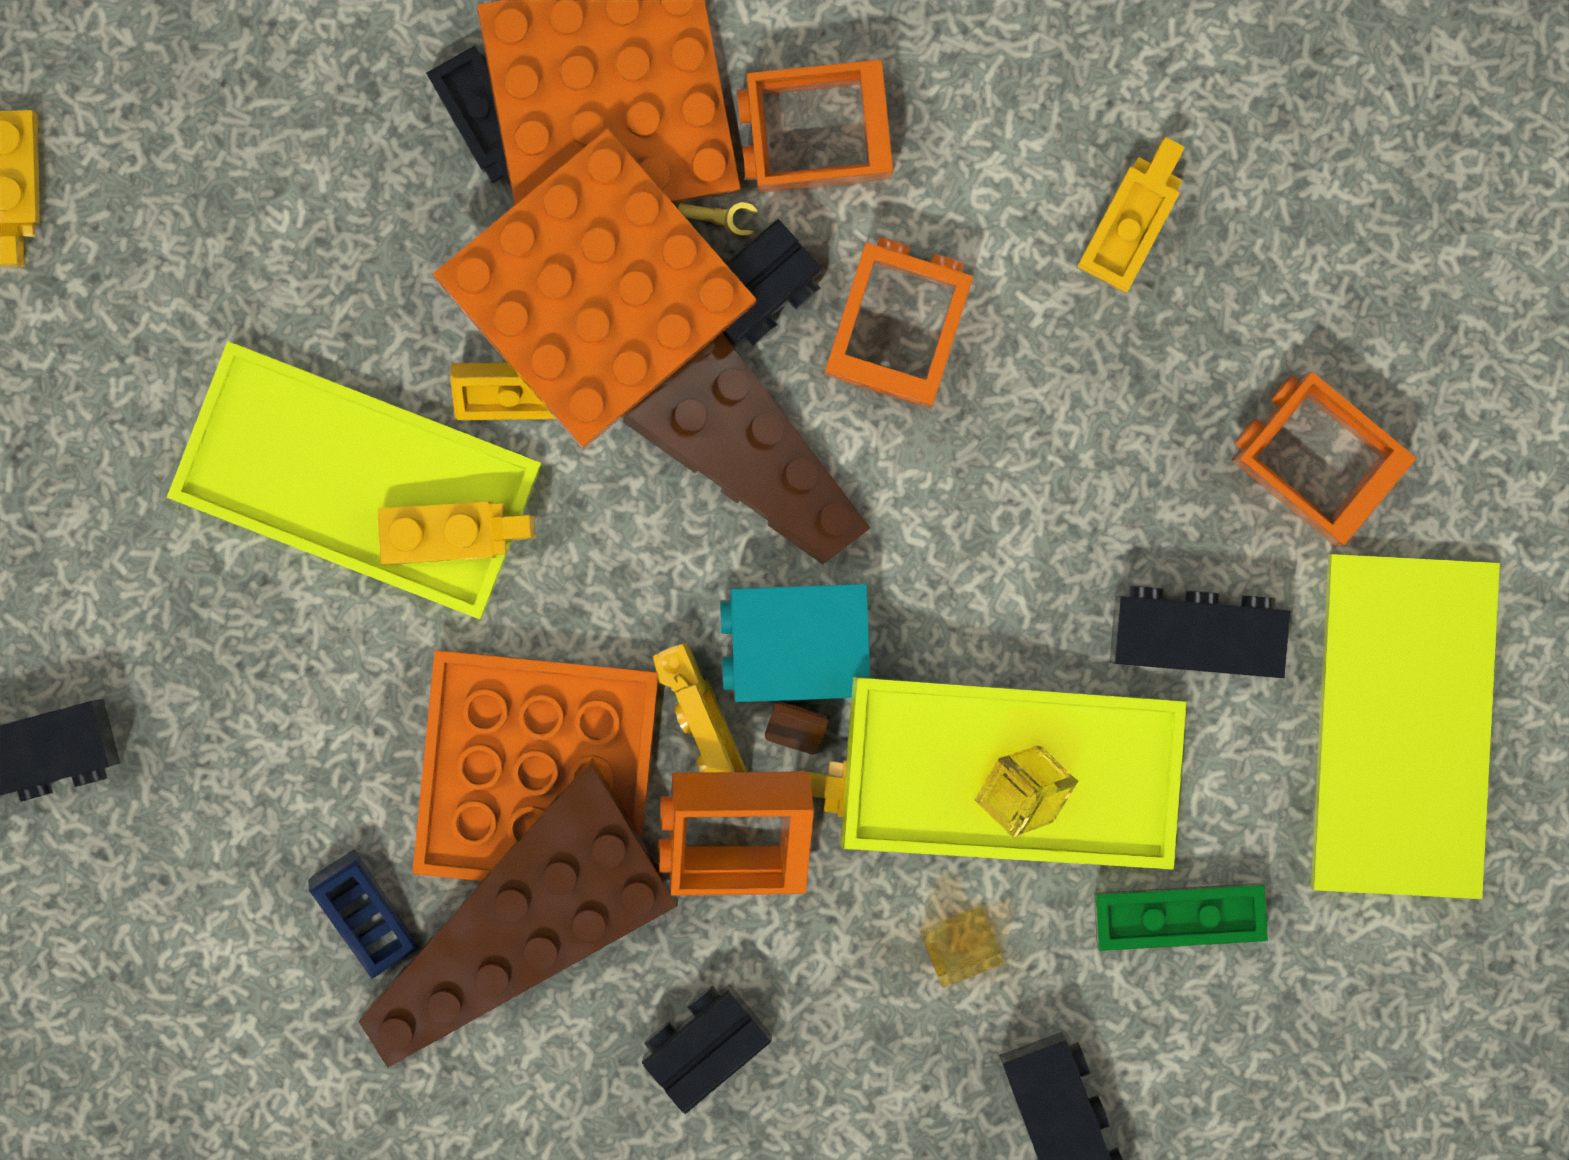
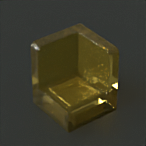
M1037 745L999 758L975 801L1014 838L1053 823L1077 785L1078 780L1043 747Z
M975 907L919 930L942 989L1005 964L986 915L981 907Z

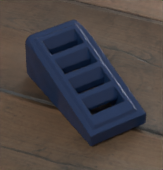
M355 850L350 851L308 880L309 892L371 979L419 948L408 928ZM350 877H355L358 882L336 896H332L330 893L332 889ZM366 893L371 901L345 916L342 909ZM377 913L382 915L384 920L364 933L357 934L355 931L356 927ZM392 930L397 939L371 955L367 946Z

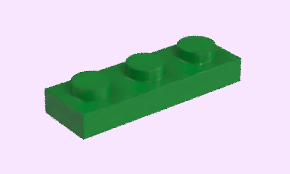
M1262 883L1094 893L1096 941L1099 951L1268 941L1265 885Z

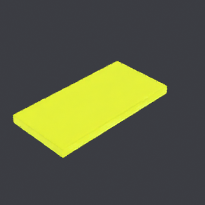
M227 341L166 498L477 619H482L513 540L506 541L507 554L496 555V558L382 565L380 561L378 508L490 501L493 504L504 503L505 517L522 516L543 463Z
M1328 554L1311 889L1317 891L1482 899L1500 563Z
M853 677L840 847L852 850L1174 869L1187 702Z

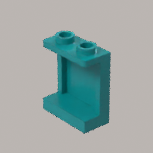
M867 584L731 589V600H720L721 634H732L733 656L722 657L723 689L734 690L735 702L852 698L853 677L870 678Z

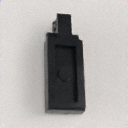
M474 45L428 71L426 74L482 172L487 173L492 184L505 177L510 186L488 67Z

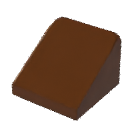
M784 700L775 701L766 728L765 739L813 755L819 750L829 718L825 713Z

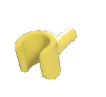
M747 202L737 203L728 210L721 208L712 209L680 203L678 210L685 218L724 226L725 231L735 238H744L754 231L738 229L733 223L734 212L744 211L750 214L758 212L753 205Z

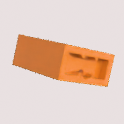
M882 59L746 73L748 89L737 90L740 124L751 123L753 145L742 146L746 180L757 179L758 193L892 179L893 164ZM852 85L860 86L867 164L778 173L770 172L763 103L764 94Z
M879 237L877 245L865 242L824 376L931 409L974 276L963 273L965 264L960 261L936 254L932 255L930 262L909 256L910 246ZM874 264L954 288L926 380L845 355Z
M1314 372L1302 375L1299 380L1290 375L1271 397L1270 401L1277 407L1263 423L1255 418L1236 439L1234 444L1241 450L1233 458L1232 462L1332 545L1345 546L1417 458ZM1306 397L1379 456L1378 460L1330 517H1327L1257 459V456Z
M809 772L672 773L671 796H661L660 826L661 830H669V837L658 839L659 873L669 872L671 896L806 894L814 815ZM782 816L780 845L686 846L687 817Z

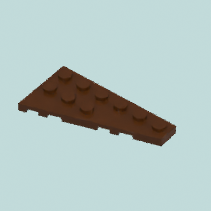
M723 333L717 336L623 416V422L692 472L696 473L699 471L722 488L720 492L736 503L741 501L768 520L769 527L822 565L870 529L869 525Z
M593 758L587 762L567 788L553 800L541 817L522 838L518 839L468 895L447 922L442 924L421 951L399 972L361 1015L359 1023L387 1068L677 907L678 898L671 896L669 883L664 875L659 873L658 865Z

